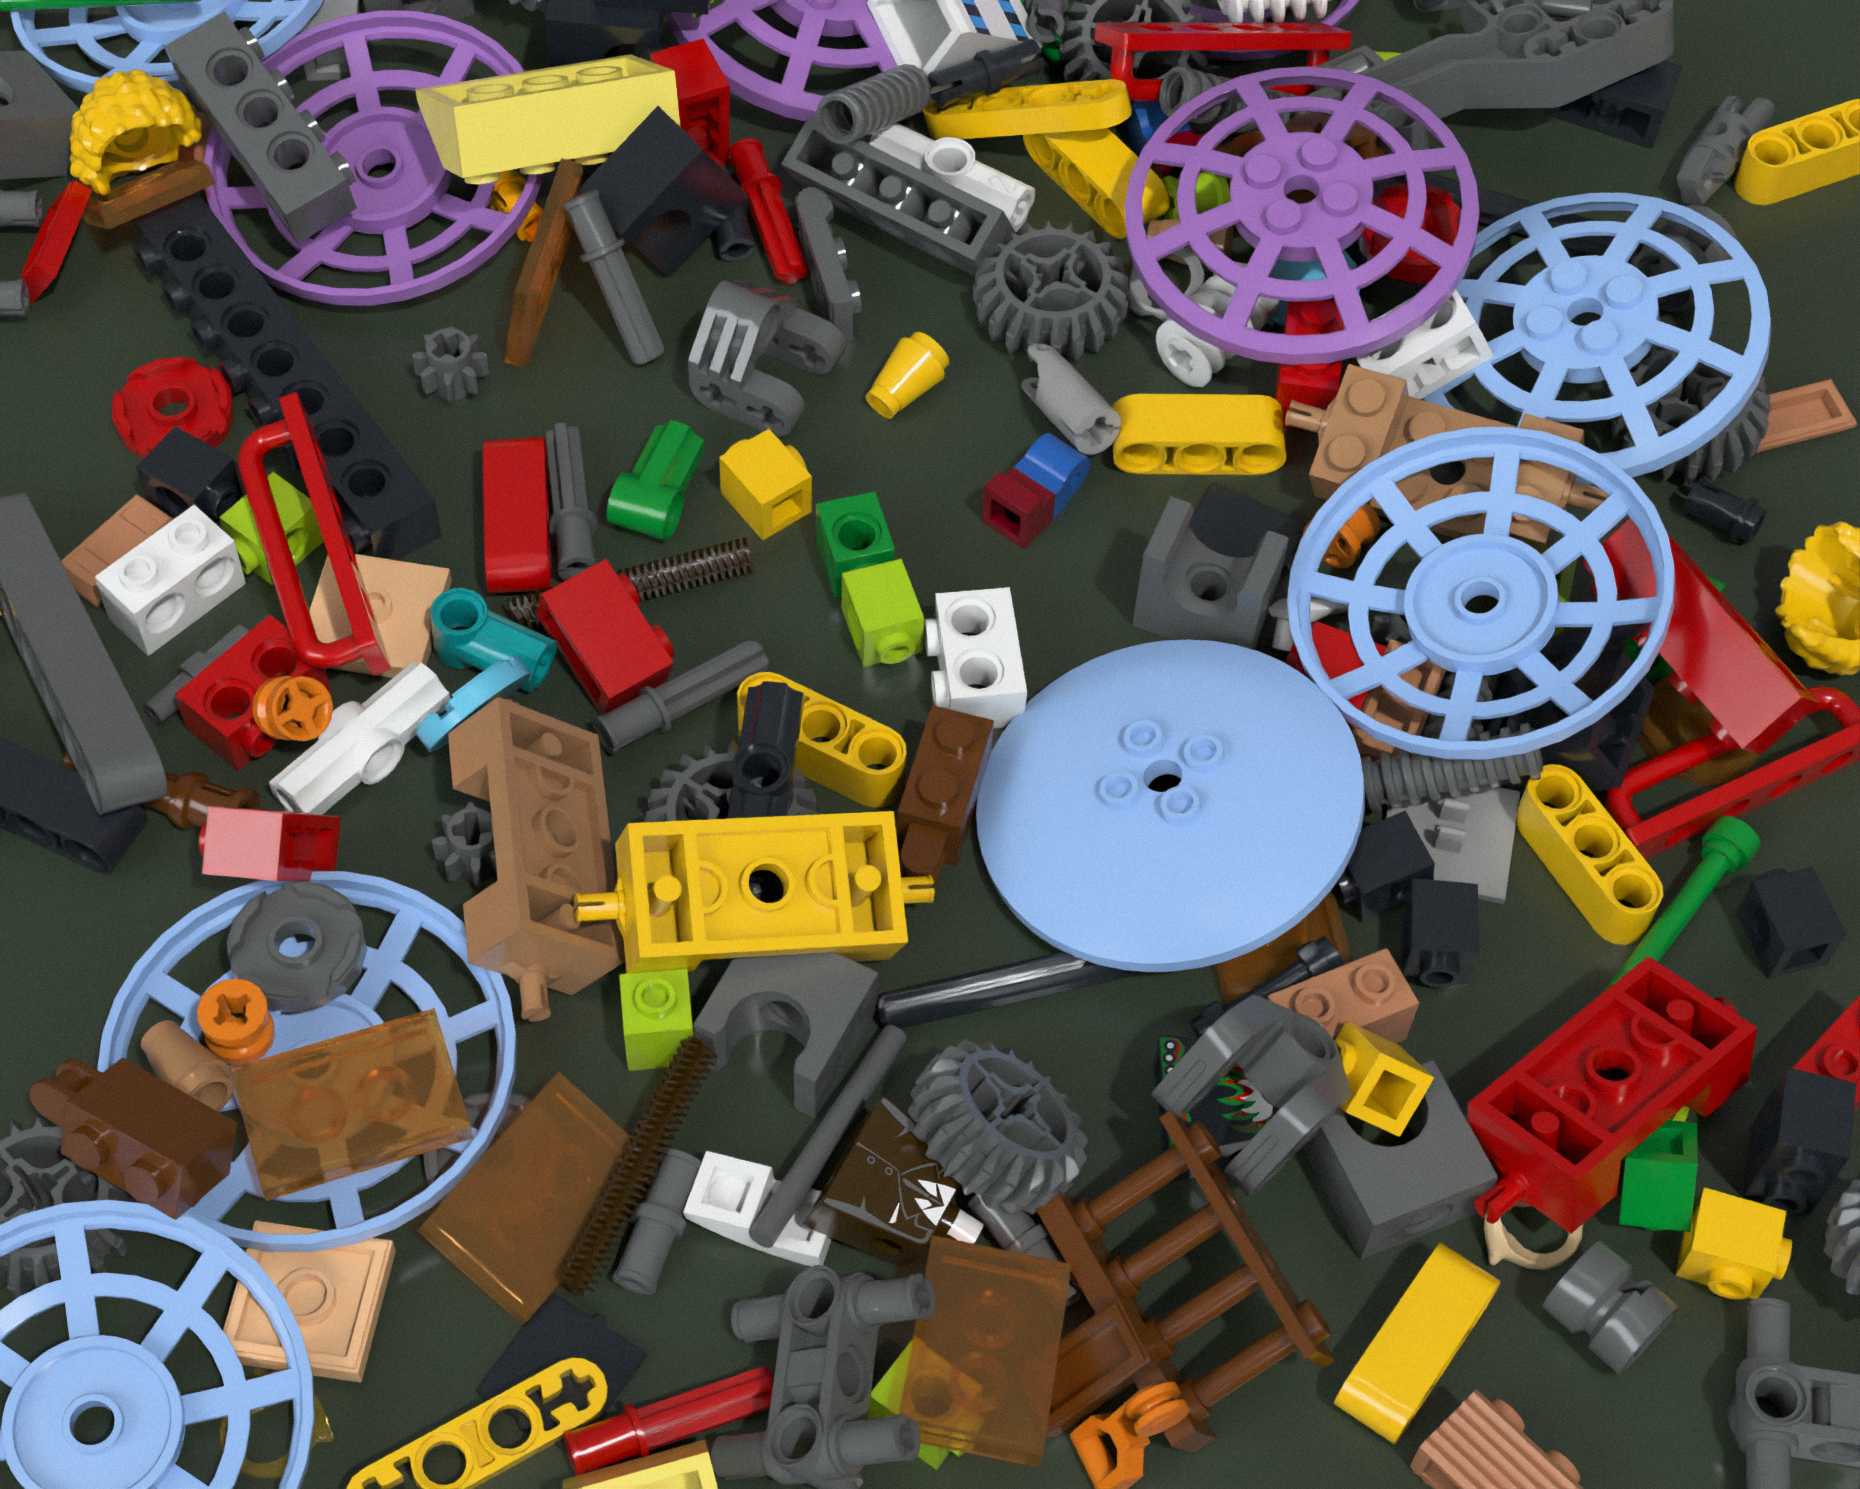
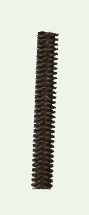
M743 537L742 540L740 538L735 539V542L733 540L728 541V544L725 542L720 543V545L715 544L713 548L708 546L706 550L700 548L698 551L692 550L691 553L685 552L684 556L682 554H677L676 557L669 556V560L665 557L661 559L662 563L658 559L654 560V563L651 561L647 562V566L644 563L639 564V567L637 565L632 566V570L627 567L624 568L625 573L622 569L617 570V575L620 573L627 575L635 586L641 601H645L644 592L647 593L649 599H652L651 591L654 590L656 597H659V588L662 589L664 595H667V586H669L671 593H674L675 584L678 591H682V582L687 590L689 589L688 581L690 580L693 587H696V579L699 580L701 586L704 585L703 577H706L708 584L711 583L710 575H713L717 582L718 573L725 580V571H728L730 578H732V569H735L737 576H740V567L743 568L745 574H748L747 565H750L752 572L755 571L747 538ZM542 589V593L548 591V589ZM539 590L535 591V596L533 593H527V597L524 594L520 595V601L516 596L512 597V602L509 598L507 599L513 622L524 627L527 623L528 628L533 630L532 622L534 621L537 629L540 628V621L536 616L542 594Z
M689 1036L688 1040H681V1047H678L677 1054L673 1055L674 1062H669L670 1069L665 1070L666 1076L661 1077L662 1084L658 1083V1091L654 1090V1098L649 1100L650 1106L646 1105V1113H642V1120L637 1122L638 1128H634V1135L629 1137L631 1143L627 1142L625 1144L626 1150L621 1152L623 1158L618 1157V1165L613 1167L615 1173L610 1172V1180L605 1182L606 1188L602 1187L601 1193L603 1196L598 1195V1203L593 1204L594 1211H589L591 1219H585L586 1226H581L582 1234H577L578 1242L573 1241L574 1249H569L568 1251L570 1257L565 1256L564 1258L566 1265H560L562 1273H556L559 1283L568 1287L574 1294L584 1297L583 1293L585 1291L594 1292V1289L589 1287L588 1284L598 1285L599 1282L592 1278L593 1275L600 1277L603 1275L596 1270L597 1267L599 1269L607 1268V1266L600 1263L601 1260H611V1258L604 1255L605 1252H615L609 1248V1245H619L617 1241L613 1240V1237H623L622 1234L617 1232L618 1229L627 1230V1227L622 1225L621 1222H631L629 1218L625 1217L626 1214L635 1215V1212L629 1209V1207H639V1204L633 1201L634 1199L643 1200L644 1197L637 1194L638 1191L640 1193L641 1191L647 1192V1189L642 1187L641 1184L650 1185L652 1183L645 1178L646 1176L648 1178L649 1176L655 1177V1174L649 1171V1169H659V1166L653 1162H663V1159L657 1156V1154H667V1151L661 1147H671V1144L665 1141V1139H675V1136L669 1132H679V1129L673 1126V1124H683L677 1117H687V1114L682 1112L681 1109H691L685 1102L694 1103L695 1100L689 1095L699 1094L698 1091L693 1089H696V1087L702 1088L703 1086L697 1080L706 1081L707 1078L702 1074L710 1073V1070L706 1068L708 1065L714 1066V1063L709 1059L718 1058L715 1053L711 1052L708 1046L703 1044L701 1039Z

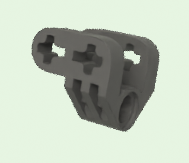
M748 279L724 280L715 288L709 299L688 359L690 389L696 399L707 408L762 432L770 429L776 437H784L790 434L804 413V399L788 383L756 370L755 361L765 353L810 373L824 375L832 371L847 346L846 340L841 331L831 322L797 308L796 299L789 296L776 297V291L767 287L756 288L755 282Z
M1257 995L1250 996L1221 1016L1198 1039L1151 1094L1167 1112L1171 1110L1183 1117L1210 1093L1231 1068L1238 1064L1243 1069L1244 1076L1274 1107L1280 1109L1224 1170L1248 1197L1254 1195L1268 1183L1319 1132V1129L1336 1114L1335 1112L1352 1097L1338 1047L1328 1031L1308 1016Z

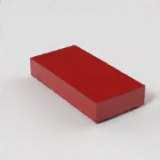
M76 180L69 182L49 206L18 279H25L27 282L26 287L29 288L30 302L32 303L37 300L56 278L93 191Z

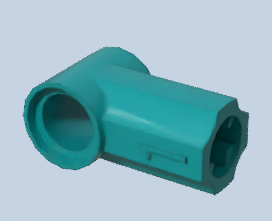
M452 588L442 592L434 599L430 610L434 653L439 661L448 667L456 669L474 666L484 671L498 661L504 662L511 655H518L532 672L530 678L520 688L531 692L534 688L539 689L549 674L551 663L556 655V641L487 610V604L482 596L473 590ZM455 627H467V628H468V629H466V630H459V631L452 630V629L455 628Z

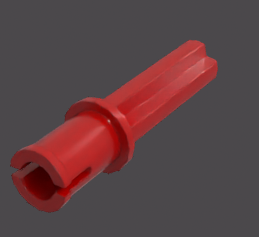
M755 138L741 139L729 148L730 154H728V159L733 165L740 187L748 194L749 209L775 277L778 280H782L785 285H794L798 279L806 277L808 265L780 196L782 182L777 175L771 172L761 142Z
M759 1367L635 1409L634 1405L630 1403L624 1405L623 1414L573 1431L571 1429L564 1431V1442L573 1471L578 1476L638 1455L639 1458L649 1455V1450L769 1410L774 1377L767 1367Z

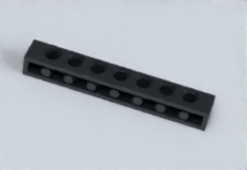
M189 192L134 218L133 222L139 244L133 246V251L140 267L147 277L151 278L157 275L161 280L162 292L176 315L185 312L191 320L189 322L190 329L203 352L207 354L214 351L220 359L218 360L219 368L230 388L234 392L243 390L248 396L247 403L259 427L261 428L285 419L279 398L294 392L298 393L313 423L354 553L357 554L364 551L367 556L398 560L441 537L434 498L198 192ZM293 442L280 446V452L288 466L294 472L300 470L301 467Z

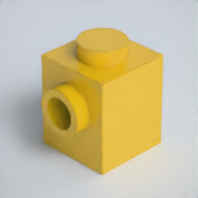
M770 429L749 440L738 441L725 454L719 457L721 494L762 540L767 539L812 512V476L807 471L803 458L792 445L784 446Z
M1346 1021L1334 1040L1352 1092V1097L1341 1108L1352 1116L1400 1137L1434 1077L1400 1045Z
M1703 1187L1693 1204L1690 1232H1683L1675 1276L1708 1285L1713 1293L1725 1298H1759L1772 1278L1781 1280L1788 1267L1792 1240L1782 1237L1786 1211Z

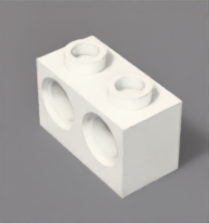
M1455 289L1448 301L1423 325L1398 341L1368 354L1358 356L1356 359L1362 368L1405 379L1409 396L1422 399L1494 357V354L1476 321ZM1409 300L1403 302L1402 304L1398 305L1397 307L1393 308L1392 310L1388 311L1387 313L1381 315L1380 317H1383V316L1389 314L1390 312L1394 311L1395 309H1397V308L1400 307L1401 305L1405 304V303L1408 302Z
M195 505L191 506L94 577L109 620L147 656L151 655L246 584L235 541Z
M1010 587L935 593L934 618L924 619L927 657H938L940 670L931 672L934 706L994 720L993 728L1007 727L1014 717L1025 713L1027 688ZM967 632H968V633H974V634H977V635H975V636H967V635H963V634H961V633H967ZM979 684L986 686V688L976 689L968 685Z

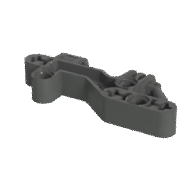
M1465 0L1460 5V18L1466 34H1447L1386 61L1367 45H1362L1314 67L1345 70L1375 78L1404 91L1429 108L1439 119L1463 109L1556 108L1669 58L1674 52L1673 0H1613L1606 4H1595V0H1478V2L1475 0ZM1550 17L1571 18V19L1568 20V21H1564V22H1558V21H1554V20H1553L1552 18H1550ZM1314 85L1316 91L1307 96L1342 101L1350 90ZM1374 98L1365 109L1391 125L1408 142L1413 151L1429 149L1427 129L1399 108ZM1297 111L1298 115L1320 113L1311 111ZM1325 113L1330 119L1332 114ZM1380 137L1376 138V143L1383 148L1384 155L1394 154Z

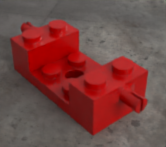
M1647 956L1468 1102L1467 1121L1498 1176V1182L1474 1200V1207L1477 1213L1482 1218L1487 1215L1486 1221L1494 1224L1516 1203L1524 1202L1534 1206L1572 1234L1617 1195L1621 1159L1683 1106L1687 1105L1706 1118L1748 1082L1757 1027L1737 1015V1011L1730 1001L1724 1005L1725 998L1716 997L1713 999ZM1619 1068L1630 1077L1620 1081H1611L1602 1078L1596 1071L1599 1069L1614 1070Z

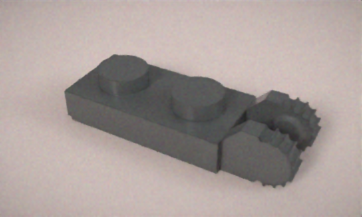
M808 186L806 189L802 188L801 192L798 191V196H795L798 215L796 235H798V242L808 265V274L822 318L835 325L841 331L845 340L853 339V315L861 314L862 312L860 291L856 280H847L844 271H847L846 250L841 237L833 238V230L831 225H829L830 220L833 218V205L831 200H829V195L822 188Z

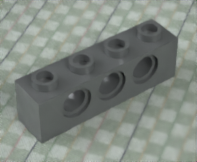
M223 12L164 46L180 82L297 244L357 208L349 187L356 182V179L349 165L338 151L329 155L324 149L321 142L325 140V136L317 121L307 109L298 113L290 102L295 99L291 87L277 68L269 72L260 61L265 57L263 50L247 27L238 31L226 13ZM243 80L239 84L228 86L230 83L234 81ZM274 121L267 127L257 128L264 122ZM305 163L298 169L287 170L293 164Z
M809 115L781 163L799 189H806L808 186L822 188L823 191H827L833 206L974 277L976 270L981 271L983 259L992 257L995 243L1004 244L1007 231L1016 234L1003 210L859 139L846 144L833 143L824 137L819 130L816 118Z

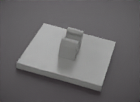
M1483 784L1481 785V791L1472 793L1468 787L1461 789V795L1457 797H1452L1450 792L1441 793V799L1437 801H1432L1430 796L1422 797L1421 804L1412 805L1410 800L1402 801L1401 808L1393 809L1388 804L1386 818L1406 810L1435 863L1434 880L1478 884V899L1504 904L1520 791L1505 788L1492 789L1490 785Z

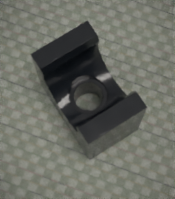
M549 0L545 16L549 67L630 54L650 61V53L671 47L664 43H659L666 11L595 6V0Z
M659 106L646 117L577 190L582 195L597 189L611 226L627 242H632L668 278L748 196Z

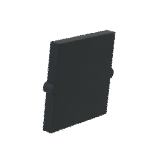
M1213 482L1190 520L1191 530L1200 542L1219 554L1234 558L1253 556L1262 535L1268 530L1289 537L1281 574L1283 571H1290L1294 561L1293 554L1303 537L1304 527L1308 524L1216 482Z
M551 1291L478 1388L477 1393L488 1401L559 1361L569 1358H583L597 1365L604 1374L608 1386L605 1405L600 1414L585 1425L588 1426L602 1420L646 1359L647 1352L606 1327L604 1316L596 1315L592 1318ZM571 1375L563 1377L561 1379L562 1392L559 1396L545 1404L542 1403L539 1390L527 1396L540 1410L544 1431H549L558 1426L550 1417V1412L566 1403H572L578 1411L588 1407L587 1393L594 1388L589 1380L577 1383ZM517 1409L502 1410L518 1421V1427L521 1432L528 1433L531 1431L530 1421L524 1413ZM563 1437L556 1441L554 1445L567 1453Z

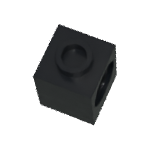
M176 426L136 466L145 499L174 519L195 505L216 524L220 520L219 517L237 503L243 495L234 459Z
M1406 810L1361 829L1355 850L1343 874L1333 887L1342 904L1352 902L1362 922L1403 905L1412 878L1434 880L1435 863Z
M1813 867L1792 872L1778 868L1759 875L1751 882L1736 912L1768 979L1828 964L1846 934Z
M1412 878L1401 909V972L1405 979L1421 980L1422 983L1432 987H1448L1456 983L1467 984L1479 955L1478 884Z

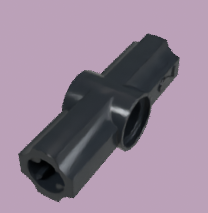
M763 681L758 686L748 687L739 750L732 762L733 788L728 819L788 816V810L791 808L794 800L793 776L805 699L803 692L792 689L787 683ZM763 776L772 777L777 780L774 784L767 787H757L750 784L752 780ZM758 870L750 874L749 882L763 884L766 880L779 877L771 871Z

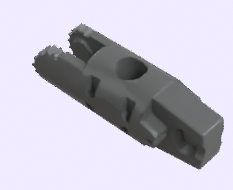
M1727 96L1689 148L1679 167L1680 172L1677 175V183L1682 193L1683 203L1703 205L1723 183L1729 180L1739 166L1751 136L1764 130L1773 117L1775 105H1773L1772 100L1768 98H1755L1742 114L1741 98H1738V96Z

